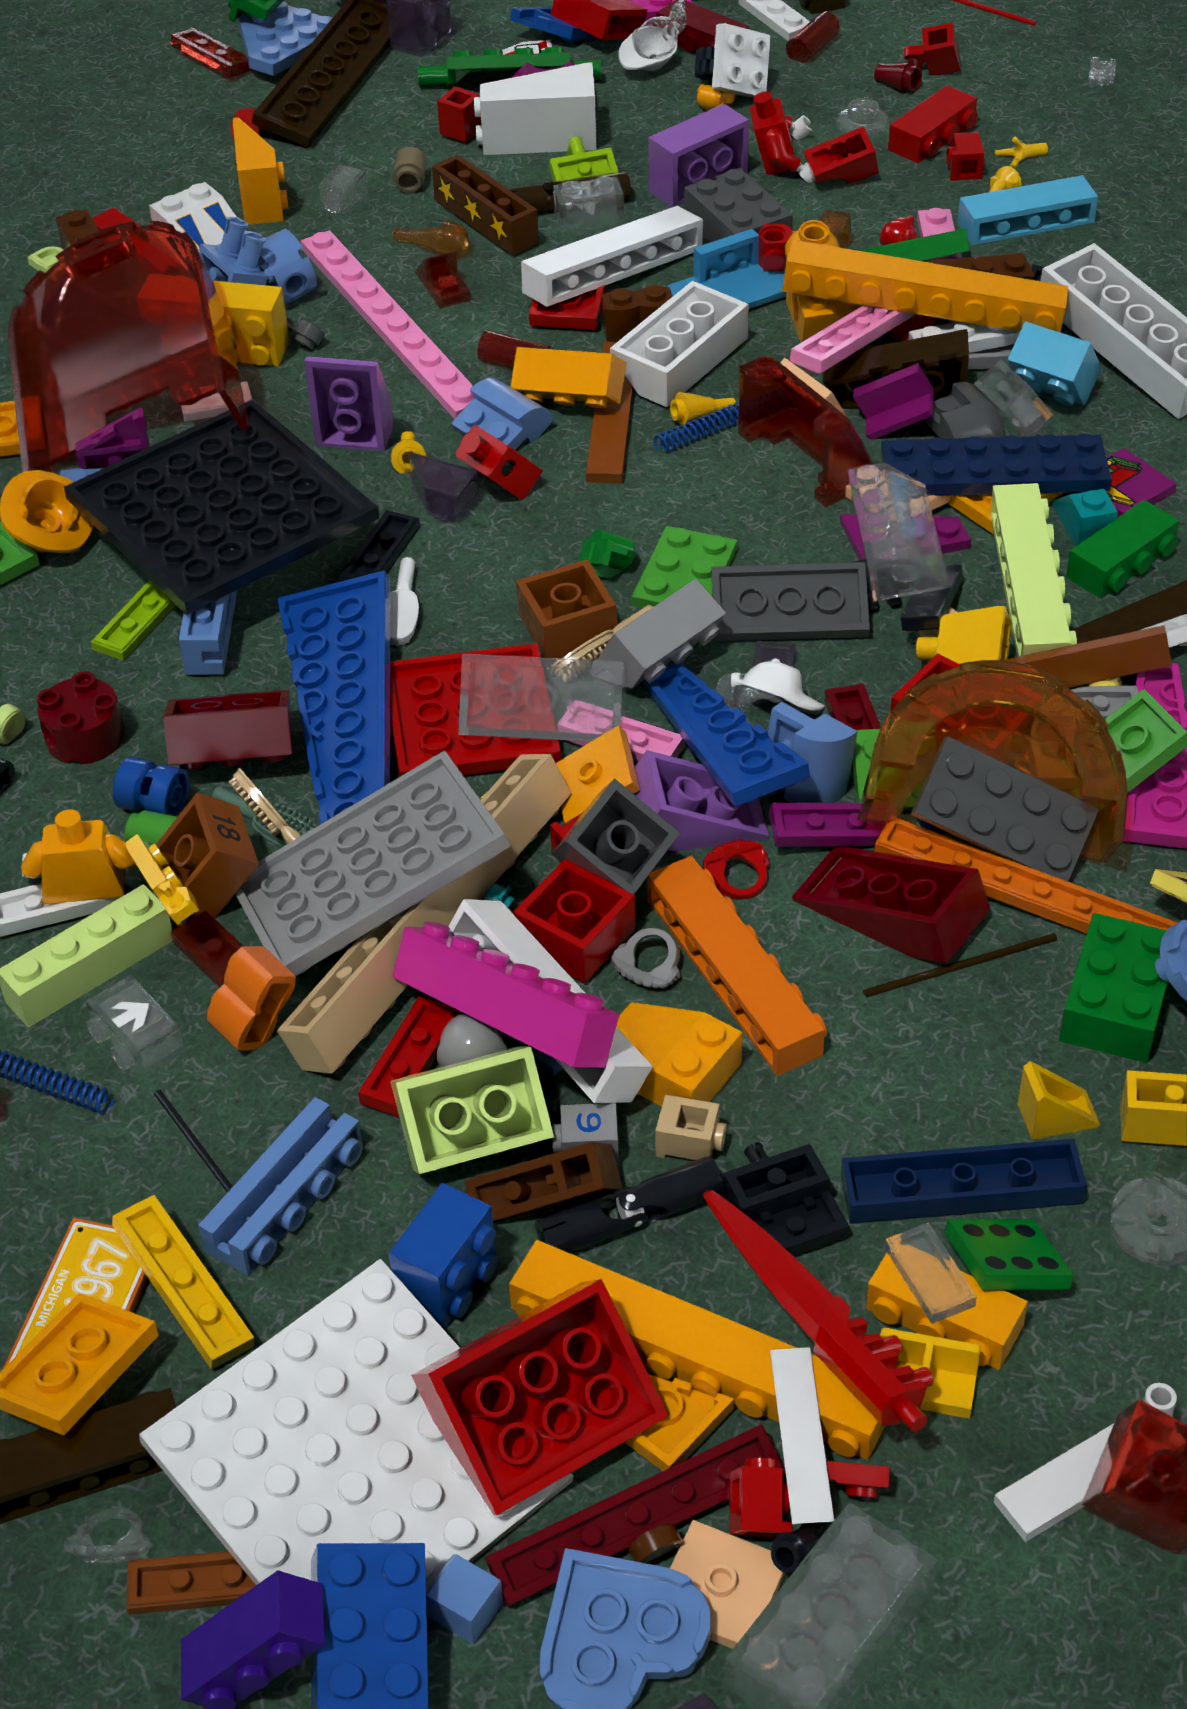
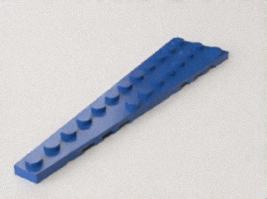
M385 570L277 598L283 630L288 641V645H286L288 656L293 667V671H291L292 678L298 693L297 703L302 716L301 725L314 792L319 802L320 824L390 783V579ZM356 940L349 943L346 948L349 949Z

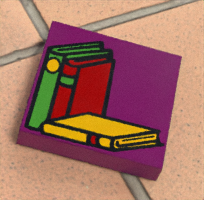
M1125 448L1106 457L1112 478L1111 489L1106 492L1118 511L1117 518L1143 500L1155 505L1175 493L1177 483Z

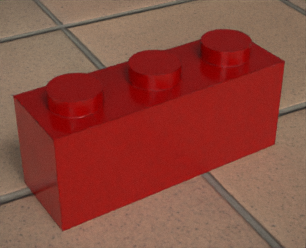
M946 85L890 124L888 151L918 164L927 157L934 156L938 149L952 142L953 133H963L965 130H970L974 127L978 117L976 112L977 98Z

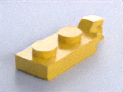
M138 834L125 842L126 849L149 886L177 925H180L183 920L194 912L197 913L199 911L195 897L187 887H184L173 869L167 866L170 864L155 843L148 847Z

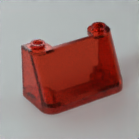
M761 356L739 366L738 434L747 442L754 441L755 437L768 438L773 445L789 439L821 465L823 471L818 473V483H820V486L815 489L814 498L825 508L847 498L845 497V491L848 484L876 472L875 463L848 417L784 365L772 357Z

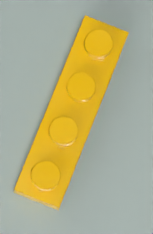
M155 1195L112 1216V1226L211 1370L254 1347V1336Z

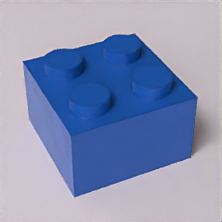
M441 1183L389 1252L391 1271L444 1330H446L454 1317L462 1318L472 1302V1292L480 1281L488 1282L497 1268L498 1257L496 1256L494 1240L496 1230L493 1228L491 1206Z

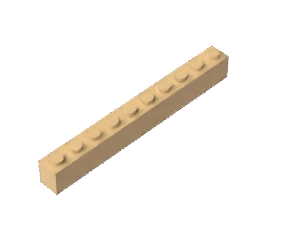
M551 754L520 755L481 799V802L504 832L511 846L500 852L495 858L485 861L465 873L457 881L447 884L427 896L417 905L411 906L387 920L379 928L372 929L359 937L279 1027L277 1032L301 1070L333 1073L339 1069L355 1046L370 1034L373 1025L384 1012L396 1003L397 997L408 986L392 977L405 926L424 927L425 922H435L449 926L463 899L481 900L485 897L492 884L514 865L518 855L529 843L537 838L538 832L547 821L559 812L560 806L570 796L571 791Z

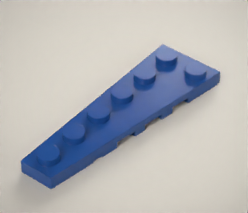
M680 663L666 666V670L651 683H648L646 680L643 681L647 692L735 807L743 803L753 802L758 797L781 788L791 787L797 782L810 777L808 763L781 741L775 743L768 738L767 730L759 724L755 726L750 724L746 720L745 713L738 708L733 710L727 706L722 695L714 689L707 687L705 682Z

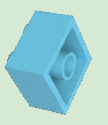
M1027 321L1024 322L1007 359L1014 375L1021 384L1020 387L1024 391L1031 393L1029 391L1031 390L1035 395H1040L1041 391L1053 395L1055 401L1067 406H1072L1074 402L1081 405L1086 404L1102 369L1091 342ZM1019 378L1028 386L1029 390L1021 383Z

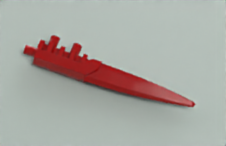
M713 1190L705 1191L703 1193L704 1199L739 1252L785 1311L815 1343L813 1352L882 1425H896L903 1421L912 1432L921 1430L926 1425L928 1419L920 1409L927 1387L933 1384L931 1371L927 1367L913 1370L909 1365L897 1368L898 1354L902 1351V1344L896 1335L882 1338L878 1333L865 1335L868 1323L863 1317L849 1320L851 1307L839 1295L834 1297L791 1253L742 1211Z

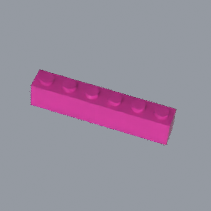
M425 922L424 927L405 926L393 978L572 1067H606L620 1014L603 1007V999L586 993L575 994L570 991L571 984L558 979L539 977V969L525 964H512L508 962L509 955L491 949L482 950L478 948L480 942L473 938L461 935L452 936L449 934L450 928L443 924Z

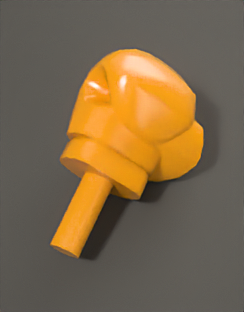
M701 84L697 89L696 102L703 110L708 111L722 104H732L734 97L738 94L713 89L712 85Z

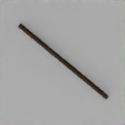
M1055 933L864 989L863 993L866 998L1048 944L1057 941V936Z

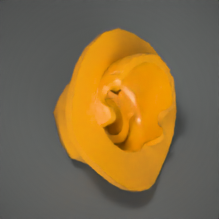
M42 470L24 471L9 481L1 496L0 520L4 529L13 538L28 545L38 553H71L77 551L89 538L93 524L66 499L64 487L73 483V481L55 473Z

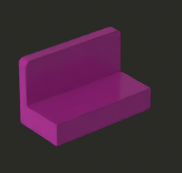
M918 363L854 389L853 399L866 417V437L868 439H876L933 415L934 388Z

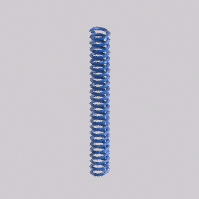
M783 383L774 389L770 388L768 391L758 393L757 396L753 395L751 398H746L745 401L741 400L739 403L728 405L727 408L723 407L721 410H716L715 413L711 412L709 415L699 417L697 420L694 419L691 422H686L685 425L681 424L679 427H674L673 430L669 429L667 432H662L661 435H655V450L658 451L657 438L659 437L661 447L668 453L669 446L671 450H675V443L678 448H681V441L683 445H687L688 440L690 443H693V436L698 441L700 435L702 438H705L706 433L710 436L712 430L713 433H717L718 428L720 431H723L724 425L725 428H729L730 423L732 426H735L736 421L739 424L742 419L746 421L747 415L752 419L753 413L755 416H758L759 410L761 414H764L765 408L766 411H770L771 406L773 409H776L777 404L779 407H782L783 402L784 404H788L789 400L793 402L794 397L790 392L792 398L790 399L788 387ZM782 392L785 396L786 401L783 400ZM776 394L779 398L780 404L777 401ZM764 399H765L766 402H767L768 409H767V407H766V405H765Z
M0 1049V1065L3 1057L6 1055L5 1061L0 1068V1071L4 1068V1073L0 1072L1 1078L6 1077L7 1080H13L15 1083H21L23 1086L28 1085L31 1089L36 1088L38 1092L43 1091L46 1095L51 1094L53 1097L67 1100L68 1103L74 1102L76 1106L82 1105L84 1109L89 1108L92 1112L97 1111L100 1115L105 1114L114 1105L115 1100L111 1099L109 1106L105 1110H100V1106L108 1098L107 1088H103L100 1091L99 1085L93 1087L91 1082L85 1084L83 1079L77 1082L75 1076L70 1078L68 1073L62 1076L61 1071L54 1072L53 1068L47 1070L45 1065L39 1067L37 1062L32 1064L30 1059L24 1062L23 1057L17 1058L15 1054L9 1056L7 1051L2 1053ZM13 1058V1063L8 1071L9 1063ZM19 1061H21L20 1067H19L17 1073L15 1074L16 1067H17ZM28 1064L27 1071H26L25 1075L23 1076L24 1069H25L26 1065ZM36 1066L34 1075H33L32 1079L30 1080V1078H31V1073H32L34 1067ZM43 1070V1074H42V1076H41V1079H40V1081L38 1082L39 1075H40L41 1071ZM51 1072L49 1081H48V1083L46 1084L47 1077H48L49 1073ZM58 1076V1080H57V1082H56V1085H55V1087L53 1088L55 1079H56V1077ZM66 1078V1082H65V1084H64V1087H63V1089L61 1090L62 1083H63L64 1079ZM74 1081L72 1089L69 1093L70 1085ZM40 1082H42V1088L38 1086ZM80 1084H81L80 1091H79V1093H78V1095H77L78 1087H79ZM89 1087L88 1093H87V1095H86V1097H85V1099H84L85 1092H86L87 1088ZM97 1089L96 1095H95V1097H94V1099H93V1101H92L93 1094H94L95 1090ZM65 1090V1096H62L61 1093ZM73 1092V1099H70L69 1095ZM103 1093H104V1097H103V1099H102V1101H101V1104H100V1099H101V1097H102V1095H103ZM87 1098H88V1105H86V1104L84 1103V1101H85ZM95 1101H96V1108H94V1107L92 1106V1104H93Z

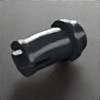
M819 1522L803 1523L794 1532L779 1534L774 1539L771 1548V1559L774 1565L780 1571L789 1574H798L804 1571L814 1556L823 1553L829 1545L827 1530L818 1537H815L813 1533L818 1531L823 1525Z

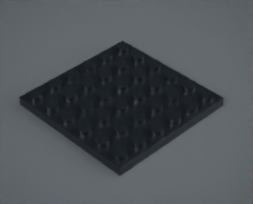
M253 399L64 487L66 499L186 615L379 519V509L376 504Z

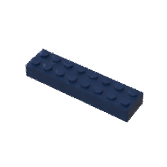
M1075 1139L842 1158L841 1180L849 1223L1083 1204L1087 1187Z

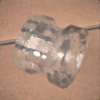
M1092 56L1088 88L1094 89L1097 86H1104L1106 90H1113L1117 64L1116 58L1103 61L1099 57Z

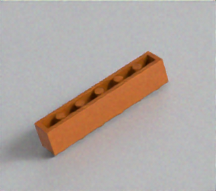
M689 856L650 872L647 876V901L776 1076L823 1056L824 1038L827 1036V1029L823 1019L818 1013L810 1011L804 1003L798 986L787 981L781 973L780 965L775 956L765 952L759 944L754 929L749 924L745 925L737 915L732 900L728 896L723 897L716 888L715 881L709 870L702 869L693 856Z

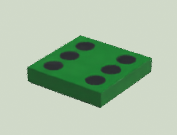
M948 1218L944 1233L982 1290L1070 1289L1074 1274L1034 1219Z

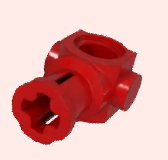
M763 224V227L759 230L758 264L763 268V272L785 271L787 261L785 245L791 234L795 232L785 224Z

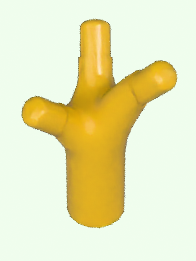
M1013 137L1012 142L1016 147L995 151L996 156L1014 157L1010 166L1015 168L1020 161L1026 158L1047 155L1048 146L1046 143L1025 144L1017 137Z

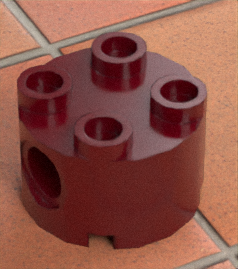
M87 671L78 672L71 679L59 682L50 689L39 692L37 695V714L44 742L50 755L64 763L70 764V760L79 761L80 764H91L107 758L119 748L121 738L124 735V725L118 697L110 685L96 679L93 673Z

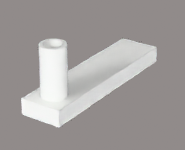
M1164 1383L1150 1385L1145 1392L1142 1407L996 1493L994 1504L1021 1538L1027 1542L1187 1444V1432L1173 1417L1177 1400L1175 1391Z

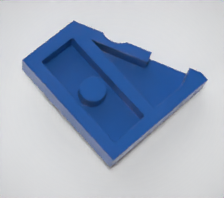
M552 7L512 8L510 20L558 35L560 39L570 43H577L578 39H591V34L550 15Z

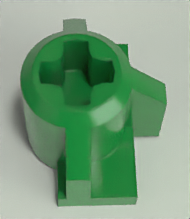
M596 529L589 539H584L578 562L588 559L599 577L611 579L631 565L635 555V546L629 538Z

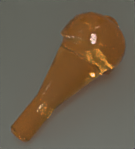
M447 221L443 223V226L420 230L395 228L392 233L395 241L415 243L440 254L439 257L446 260L462 258L469 247L468 232L462 225L455 222Z

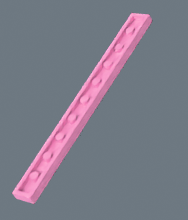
M330 230L318 232L311 237L300 240L304 253L455 419L474 399L470 392L473 385Z

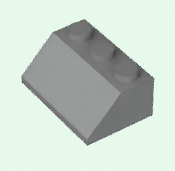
M694 579L614 633L589 672L594 678L629 688L635 687L644 680L651 683L666 670L667 667L665 665L673 661L675 664H679L694 650L692 646L698 642L704 646L714 639L720 632L717 626L726 615V612L699 581Z

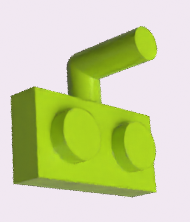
M578 136L570 138L566 156L552 158L548 165L553 182L618 172L611 147L585 152L582 140Z

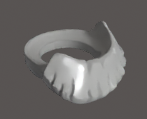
M646 928L640 930L626 944L619 945L617 950L613 952L612 964L615 970L621 972L623 977H627V979L634 981L636 984H642L649 988L651 986L657 989L658 987L666 988L681 977L680 971L677 968L680 959L679 946L673 936L663 929ZM655 936L662 938L668 945L666 960L651 972L637 969L635 966V950L638 944L647 937Z

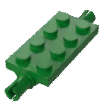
M563 47L545 48V53L538 54L533 53V48L514 49L515 54L503 55L502 49L484 50V55L473 56L472 50L453 51V56L447 57L445 65H419L418 85L446 84V87H449L450 84H456L469 72L518 71L525 63H529L536 68L549 70L562 67L569 61L575 65L592 63L593 78L601 80V59L573 61V58H570V52L564 53Z

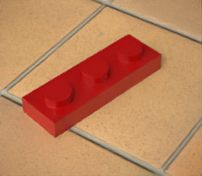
M419 996L358 1092L359 1103L399 1117L390 1081L430 1070L437 1058V1050L440 1045L443 1029L451 1019L459 1015V1010Z

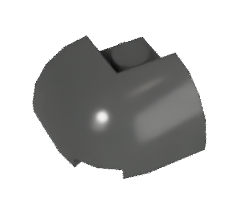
M967 382L953 383L952 395L935 400L933 403V415L923 420L940 438L944 439L969 438L973 436L981 438L1004 437V424L999 411L973 384Z

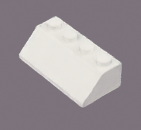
M691 281L610 348V353L627 362L625 376L638 395L668 407L671 401L675 399L677 392H686L748 339L749 304Z

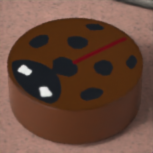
M666 1523L636 1538L630 1544L628 1551L634 1561L652 1564L676 1551L683 1544V1540L675 1525Z

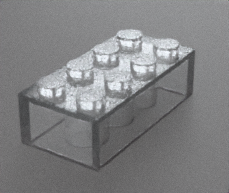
M849 1502L725 1658L724 1687L755 1709H844L934 1589L938 1559Z

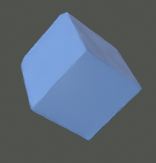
M457 1554L451 1556L426 1591V1616L473 1645L503 1605L501 1580Z

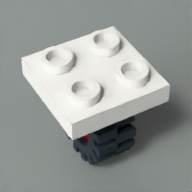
M726 23L716 25L714 47H701L696 50L695 78L712 82L713 89L754 98L758 93L766 92L770 35Z

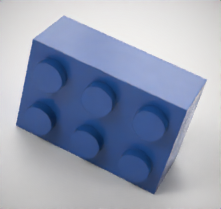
M317 1543L311 1558V1580L322 1583L325 1645L311 1654V1709H428L425 1543Z

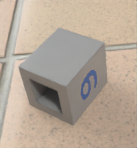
M616 1103L560 1105L561 1124H552L554 1134L552 1138L553 1152H560L590 1142L612 1144L616 1164L619 1166Z

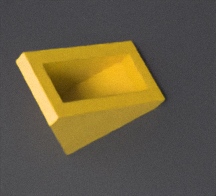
M1032 1061L1023 1066L1018 1106L1032 1140L1101 1126L1085 1089Z

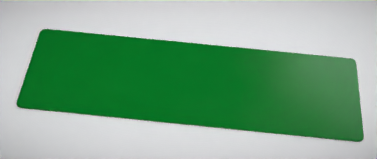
M960 229L857 251L924 261L968 252L969 244L967 230Z

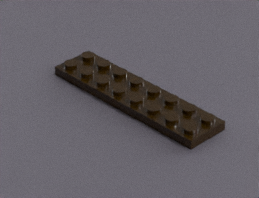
M347 0L253 112L252 124L308 148L406 26L408 14L376 0Z

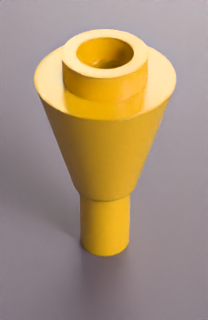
M679 391L675 395V399L671 401L670 413L674 421H678L680 425H685L686 422H691L694 419L697 420L699 417L709 415L711 412L715 413L716 410H721L723 407L727 408L728 405H733L736 401L734 398L713 399Z

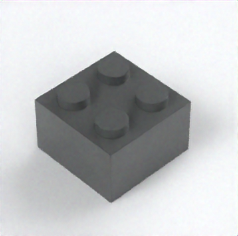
M614 778L597 794L551 855L560 862L566 859L634 894L680 832Z

